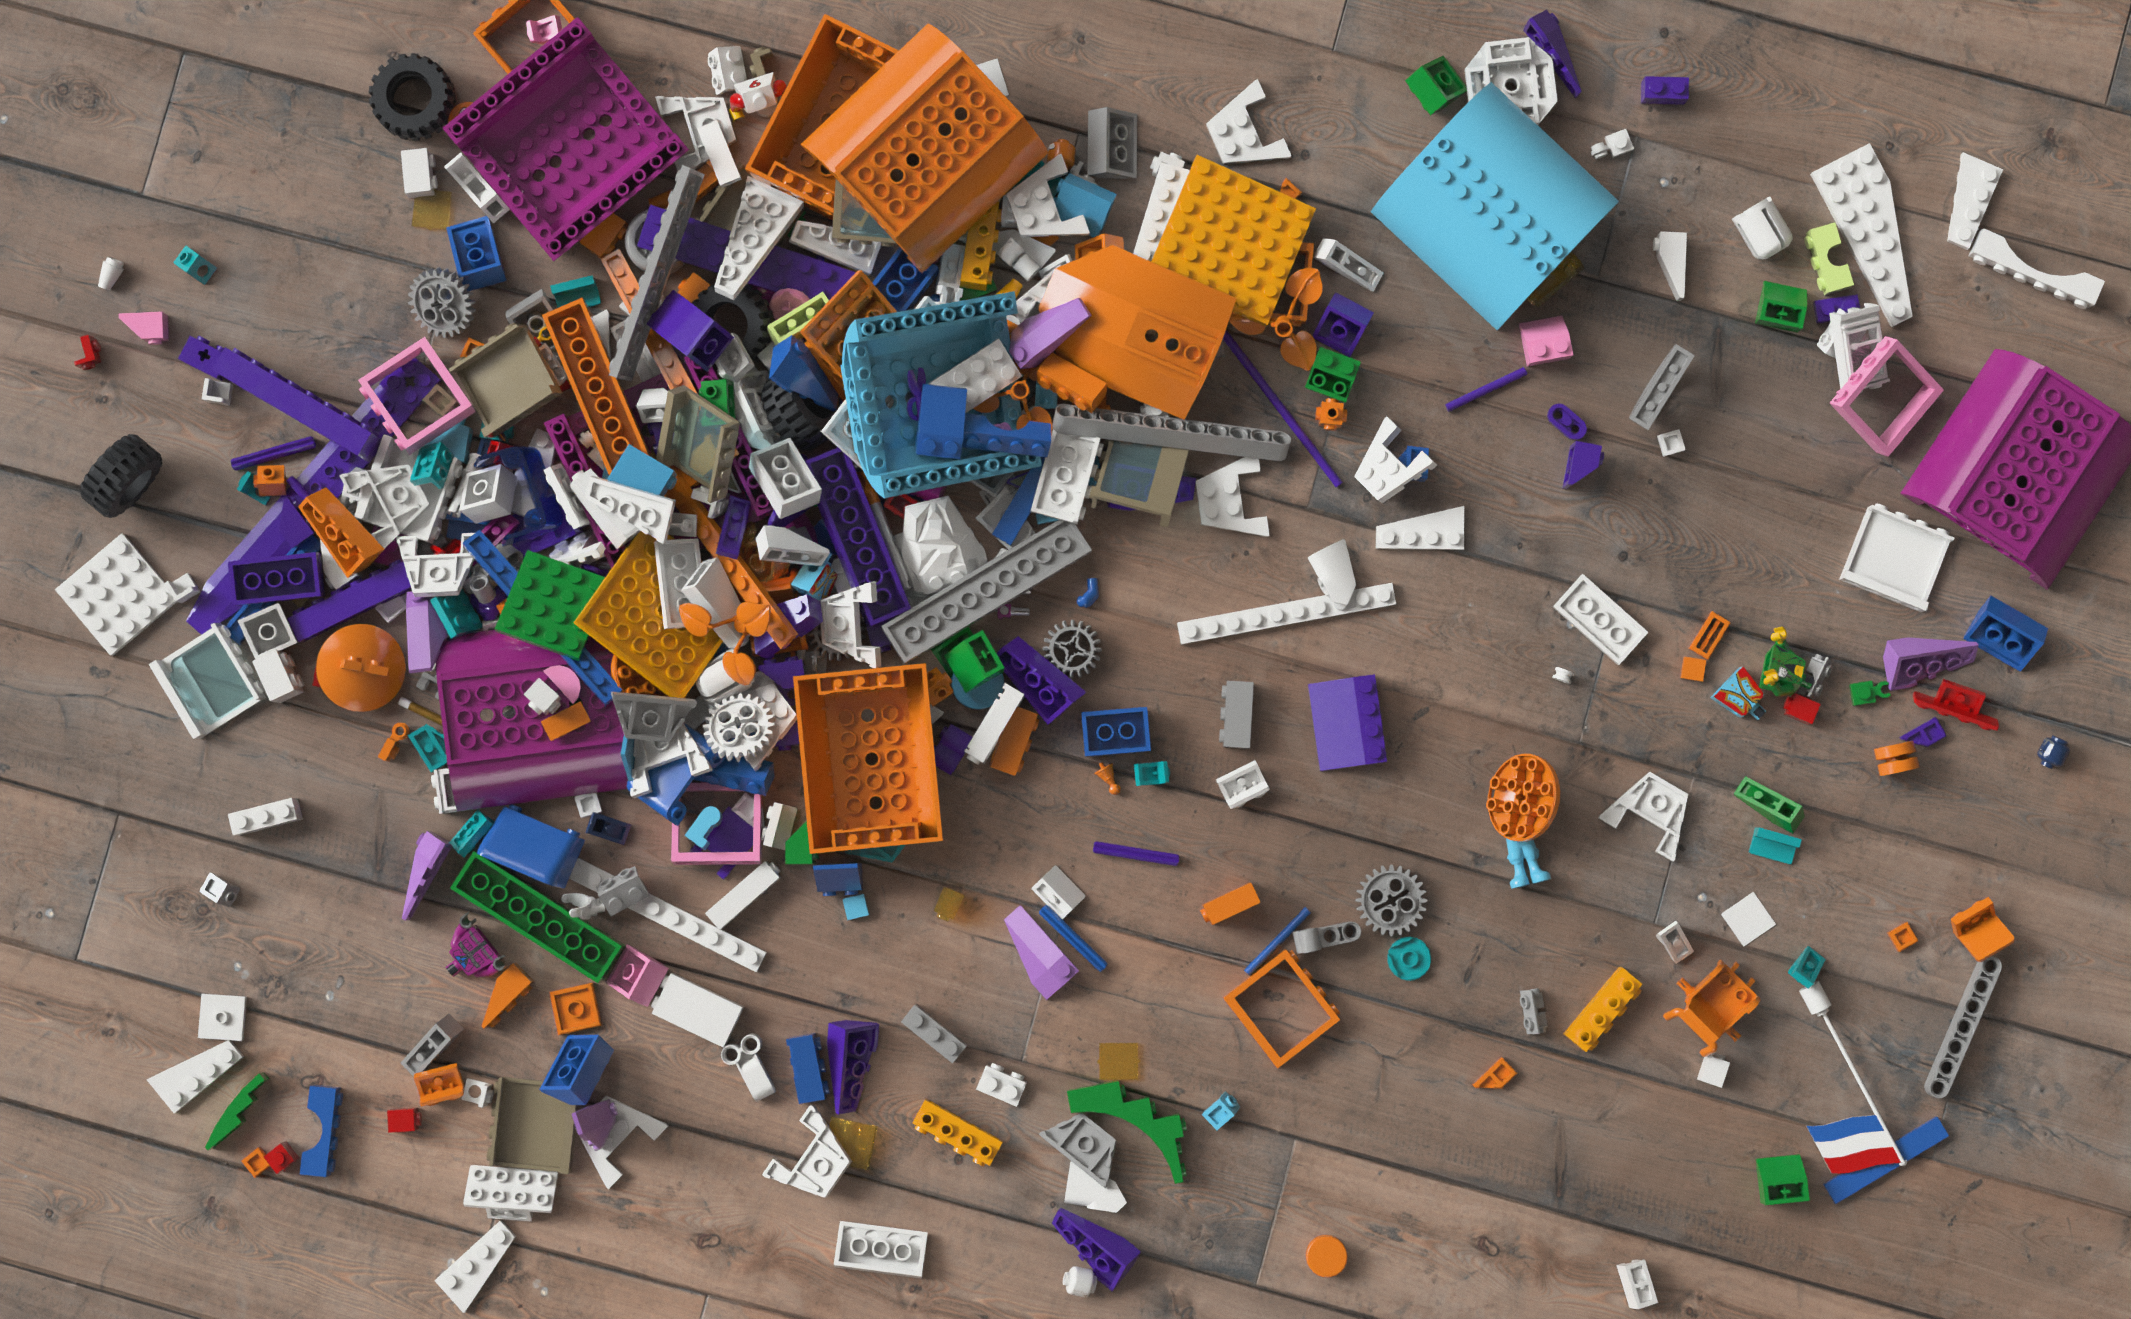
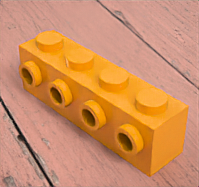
M999 201L968 229L960 287L986 291L987 284L992 283L993 271H989L990 263H995L996 251L992 250L993 242L998 243L999 230H996V223L1001 222L1002 209H999Z
M1618 967L1563 1035L1582 1051L1587 1052L1588 1049L1592 1051L1599 1043V1036L1602 1033L1606 1034L1612 1028L1614 1018L1616 1016L1621 1017L1627 1010L1626 1004L1629 1000H1635L1642 991L1640 987L1643 984L1623 967Z
M925 1099L913 1121V1124L916 1125L914 1129L925 1135L927 1132L933 1134L935 1141L946 1145V1143L953 1145L955 1152L963 1156L966 1153L973 1156V1161L983 1167L985 1164L991 1165L1003 1143V1140L928 1099Z

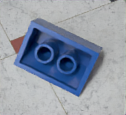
M1990 595L1979 609L1963 639L1969 642H1977L1979 644L1978 648L2021 672L2044 644L2048 628Z
M568 1035L539 1090L569 1105H586L606 1065L609 1063L614 1049L600 1035Z

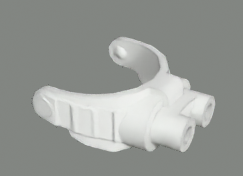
M580 893L564 894L561 897L564 903L570 902L579 907L569 911L571 917H580V919L587 920L592 916H597V913L605 912V907L600 898L595 899L593 896L589 897Z

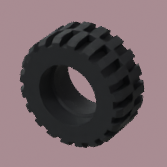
M412 53L411 56L400 54L397 60L393 57L388 59L389 64L385 67L381 65L378 68L380 73L378 76L373 75L371 81L374 84L369 86L368 93L371 95L369 104L373 108L374 116L394 136L398 135L404 140L411 138L413 141H420V137L428 139L432 137L431 133L435 131L437 134L442 131L441 126L444 123L448 124V117L454 108L453 103L456 102V95L453 92L455 88L449 76L439 64L433 62L429 57H420L419 54ZM422 79L429 84L432 90L430 103L419 114L412 116L400 114L395 109L393 103L396 90L408 80Z
M748 284L744 286L735 300L715 292V285L701 291L698 294L699 298L693 300L692 304L713 320L717 309L723 304L733 303L743 310L747 318L748 329L741 342L751 360L758 358L757 355L767 347V343L771 342L767 326L771 324V317H774L773 311H769L767 308L770 305L767 299L761 298L762 293L758 290H753L752 286Z
M769 378L766 380L762 389L761 401L764 402L762 407L767 414L768 422H771L773 430L779 433L782 440L791 438L797 449L812 450L829 439L821 431L836 411L833 412L815 404L813 399L809 397L803 399L795 391L789 393ZM838 397V403H837V410H838V408L840 407V404H839L840 399H839V397Z
M128 434L123 436L100 455L85 475L84 481L80 485L82 499L104 517H117L138 501L141 495L147 491L150 484L153 483L160 471V467H162L161 454L138 435Z

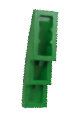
M265 1072L256 1075L226 1108L205 1146L207 1151L214 1149L247 1121L242 1113L258 1100L253 1092L270 1079Z

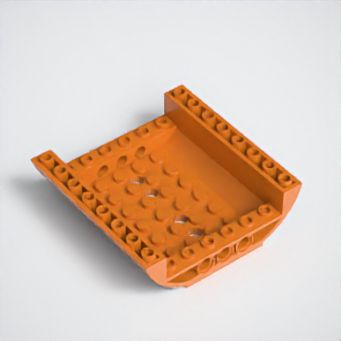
M930 24L923 27L801 144L815 160L818 159L905 251L908 255L907 258L921 273L928 269L1048 154L1044 143L1018 109L964 51ZM958 108H963L967 112V117L963 121L957 120L955 117V110ZM943 123L948 124L951 128V133L948 136H943L939 133L938 128ZM909 154L918 156L919 163L917 166L912 167L907 164L906 158ZM894 169L900 170L903 174V178L899 182L893 181L890 177V173Z

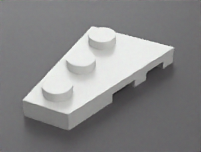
M561 463L546 468L544 470L546 480L552 486L557 502L564 509L568 523L573 529L589 525L590 522L580 500L569 487L571 481Z

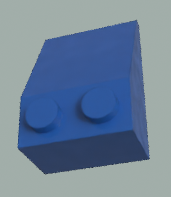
M487 216L446 227L458 277H463V285L469 284V287L466 289L467 292L507 281L490 219Z
M923 384L915 441V452L917 455L961 459L967 399L966 388Z
M862 863L813 866L817 892H823V896H836V891H845V895H857L858 890H863Z

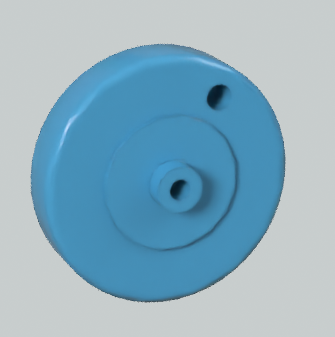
M953 673L951 686L956 699L961 704L971 709H985L992 706L996 698H1000L998 695L1003 692L1004 677L1003 674H1000L965 694Z

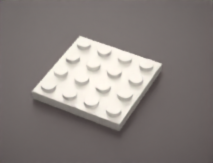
M123 533L55 589L110 656H114L176 603L165 586L164 580Z

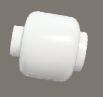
M1073 1266L1069 1272H1065L1063 1285H1066L1068 1294L1088 1297L1096 1289L1097 1277L1094 1276L1091 1269Z

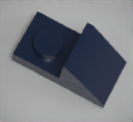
M592 812L585 833L624 845L631 824Z

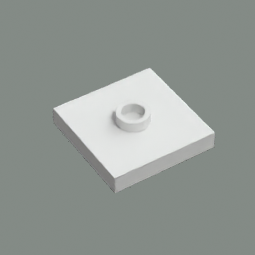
M201 994L198 1038L243 1041L247 997Z

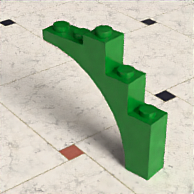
M1119 1080L1067 1090L1071 1113H1106L1122 1118L1137 1126L1162 1151L1170 1166L1174 1183L1183 1182V1177L1187 1176L1185 1164H1180L1178 1155L1182 1154L1180 1141L1176 1142L1175 1138L1184 1137L1183 1131H1187L1185 1118H1180L1179 1113L1153 1118V1114H1157L1154 1101H1150L1149 1097L1123 1101L1122 1098L1126 1097L1124 1084L1120 1085Z

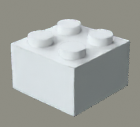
M502 464L467 473L460 511L474 523L510 515L517 477Z
M280 603L238 620L255 660L275 650L279 651L298 643Z
M275 650L252 661L270 701L282 703L304 692L302 688L304 682L299 674L296 675L293 668L295 662L290 654L287 655L286 652Z

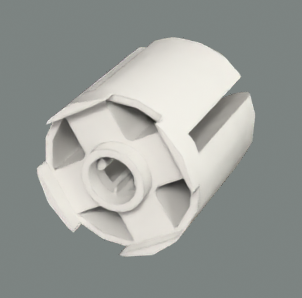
M1770 196L1732 218L1751 253L1758 260L1768 259L1788 247L1793 240L1789 227Z
M735 647L729 649L726 652L734 653L733 651ZM726 652L710 660L695 682L705 702L713 707L715 702L721 705L723 703L722 699L725 698L728 701L730 695L736 696L757 684L754 678L750 685H742L729 677L722 663L723 655Z

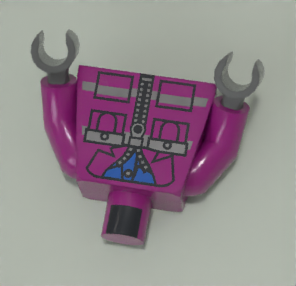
M469 912L463 915L450 943L452 949L449 953L455 960L446 966L447 971L453 977L463 970L468 976L473 975L480 978L493 976L500 970L509 967L510 963L505 965L502 962V959L506 956H501L479 927L473 925L477 921L476 918L469 921L467 917Z

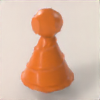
M1103 762L1099 763L1101 769L1094 774L1110 785L1109 792L1111 794H1119L1121 788L1114 781L1113 763L1104 766Z

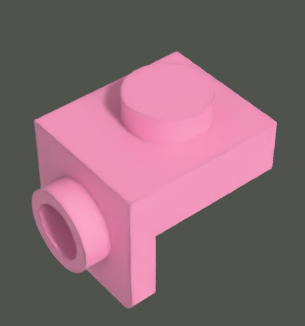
M557 15L540 21L529 20L526 22L527 35L532 43L544 45L562 30L560 16Z

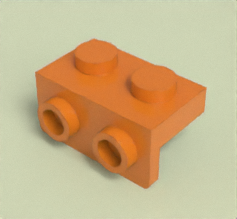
M457 1063L414 1074V1081L420 1095L421 1107L426 1105L434 1106L446 1100L453 1101L464 1095L465 1085Z

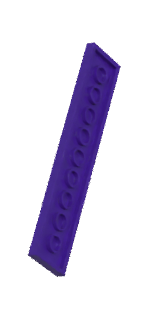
M650 205L637 248L652 252L654 237L659 233L662 225L661 217L667 210ZM689 218L675 260L718 274L720 266L723 264L731 231ZM774 246L747 284L772 292L786 288L796 289L804 293L809 299L823 292L828 300H830L856 272Z

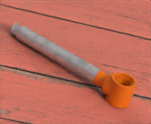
M864 471L856 472L904 591L912 586L908 584L909 577L879 496L871 486Z

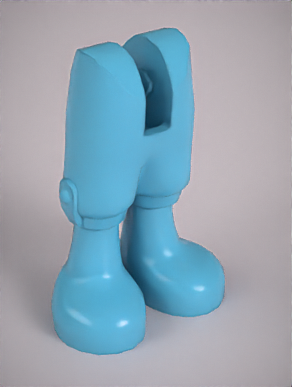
M1506 838L1509 854L1507 859L1515 868V876L1510 881L1511 889L1530 885L1524 869V859H1526L1529 866L1532 884L1551 879L1550 873L1542 871L1538 865L1539 849L1536 848L1534 840L1517 842Z

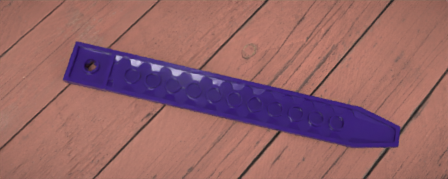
M414 358L387 375L374 392L400 429L423 403L422 399L442 380L418 359ZM415 377V386L406 387L407 382L405 380ZM371 398L365 400L352 415L356 420L379 433L377 437L381 440L383 435L391 437L395 435L394 432L389 434L382 424L386 421L382 415L378 417L371 408V405L374 404ZM330 440L296 480L310 495L327 487L338 499L342 495L344 483L339 475L350 473L356 467L364 470L369 462ZM291 486L286 490V495H282L207 580L186 620L201 635L212 629L211 625L213 623H223L242 608V606L232 605L229 561L284 556L292 549L279 531L283 500L290 497L291 500L295 498L299 504L303 501Z

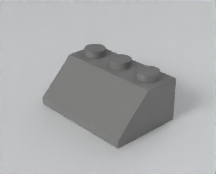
M1109 107L1088 111V176L1103 179L1137 178L1136 113Z

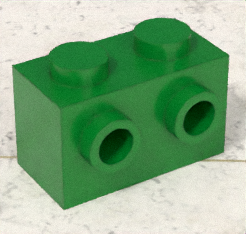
M727 379L701 381L699 395L736 419L734 382ZM702 406L700 418L703 426L716 428L728 424Z

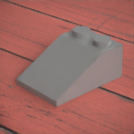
M540 289L506 310V319L510 324L527 325L533 338H537L540 330L546 326L542 315L554 310L555 307L543 289ZM547 328L542 331L544 337L550 336ZM552 338L546 341L543 340L541 343H546L556 359L560 361Z

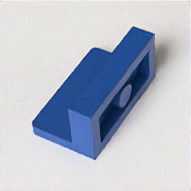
M453 512L450 515L447 513L446 519L449 520L446 536L449 539L456 538L461 540L462 533L482 531L493 519L474 523L462 512L459 518L453 517Z

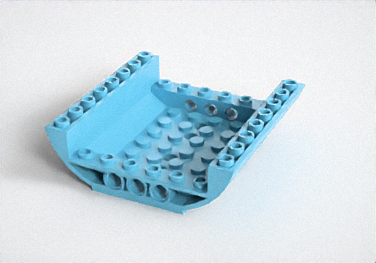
M1015 291L854 320L850 324L843 345L841 372L854 451L857 453L861 467L871 486L883 498L1042 466L1039 456L962 448L961 459L917 455L915 452L918 421L911 419L906 409L905 395L908 392L912 393L907 381L908 370H913L917 380L918 368H923L926 375V384H928L996 339H1000L1013 360L1009 352L1010 336L1006 315L1018 313ZM1014 381L1010 385L1006 386L998 393L1010 390L1013 384L1017 381ZM1010 395L998 397L999 407L993 412L981 413L974 409L966 412L968 414L984 415L993 425L1006 422L1012 430H1017L1016 423L1022 415L1020 401H1015ZM888 396H891L894 401L891 408H888L885 404ZM914 402L912 411L914 415H917L916 403Z

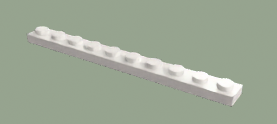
M1388 583L1354 590L1348 605L1333 603L1329 595L1178 622L1177 626L1182 645L1396 605L1393 584Z
M578 858L569 879L597 892L596 886L603 880L611 879L615 876ZM652 894L628 907L755 972L758 971L767 953Z

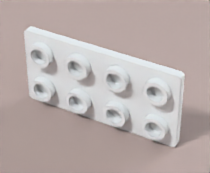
M471 1165L463 1204L465 1207L486 1208L487 1217L491 1219L532 1221L533 1212H552L558 1172Z

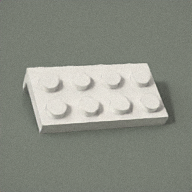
M1053 429L1048 457H1045L1031 512L1078 524L1079 519L1083 520L1086 507H1083V502L1085 498L1089 499L1092 488L1088 484L1090 477L1095 478L1098 467L1094 462L1096 456H1101L1104 445L1100 443L1101 438L1062 434Z

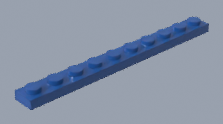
M478 530L463 542V546L508 596L518 572L482 531ZM585 647L579 661L561 655L605 706L613 701L611 692L622 691L620 686L618 687L617 683Z

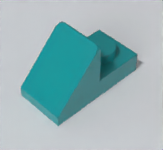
M1807 946L1790 967L1788 974L1809 989L1814 984L1826 959L1810 946Z

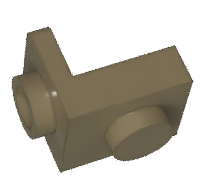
M761 47L754 50L753 54H750L753 65L749 67L753 78L766 75L762 60L773 57L771 48Z
M438 384L422 399L441 418L457 408L454 405L457 400L451 397Z

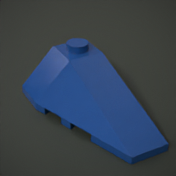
M793 335L774 346L769 379L789 393L795 391L803 399L809 397L813 399L815 404L833 412L836 411L839 394L808 347Z

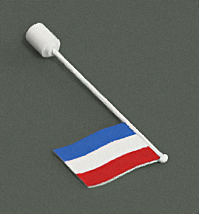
M1814 982L1809 989L1806 987L1800 989L1799 992L1812 1015L1817 1014L1818 1017L1823 1016L1875 1114L1850 1117L1825 1125L1806 1126L1830 1172L1835 1174L1850 1173L1875 1165L1899 1163L1900 1166H1905L1907 1160L1903 1159L1826 1014L1830 1011L1828 1007L1831 1006V1003L1820 982Z

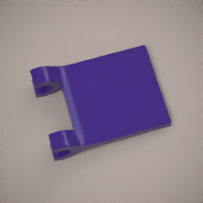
M729 806L722 813L721 824L713 828L706 838L710 843L707 847L710 852H748L753 846V827L732 811V808ZM695 844L690 852H703L704 849ZM723 865L716 874L724 880L736 865Z

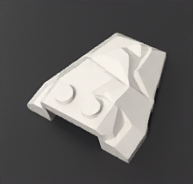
M949 496L905 506L901 558L909 577L908 584L912 586L906 591L923 590L924 594L941 591L988 563L983 545L978 542L974 532L967 526L963 516Z

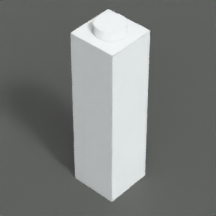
M764 861L705 914L719 930H722L781 878L778 874L781 872L780 869L773 862L769 864L767 861Z

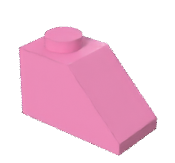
M164 312L119 314V319L141 339L148 342L149 345H161L162 341H169L168 315Z

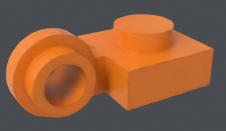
M400 722L393 726L390 738H387L378 758L388 762L396 758L400 750L398 747L399 740H405L410 734V728L407 724ZM402 727L404 729V733L402 735H399L398 729Z

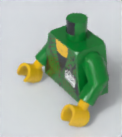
M1784 627L1774 628L1775 633L1771 635V640L1776 641V643L1765 655L1759 688L1770 690L1777 697L1793 695L1800 686L1810 689L1814 677L1804 674L1805 660L1798 657L1789 648L1786 641V629Z

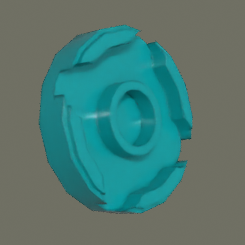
M1408 936L1398 939L1391 945L1388 950L1387 962L1394 975L1400 979L1411 981L1419 979L1426 974L1431 964V954L1423 941Z

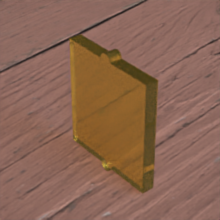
M434 189L435 195L415 197L412 226L423 227L428 230H432V228L447 230L452 192Z
M1099 1043V1059L1097 1060L1099 1064V1080L1138 1079V1063H1140L1138 1059V1043Z

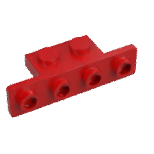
M1943 679L1935 697L1917 691L1913 693V701L1920 708H1931L1943 716L1951 715L1957 717L1961 722L1978 724L1984 730L1990 731L1992 729L1998 731L1999 729L1998 719L1979 713L1986 697L1984 692Z

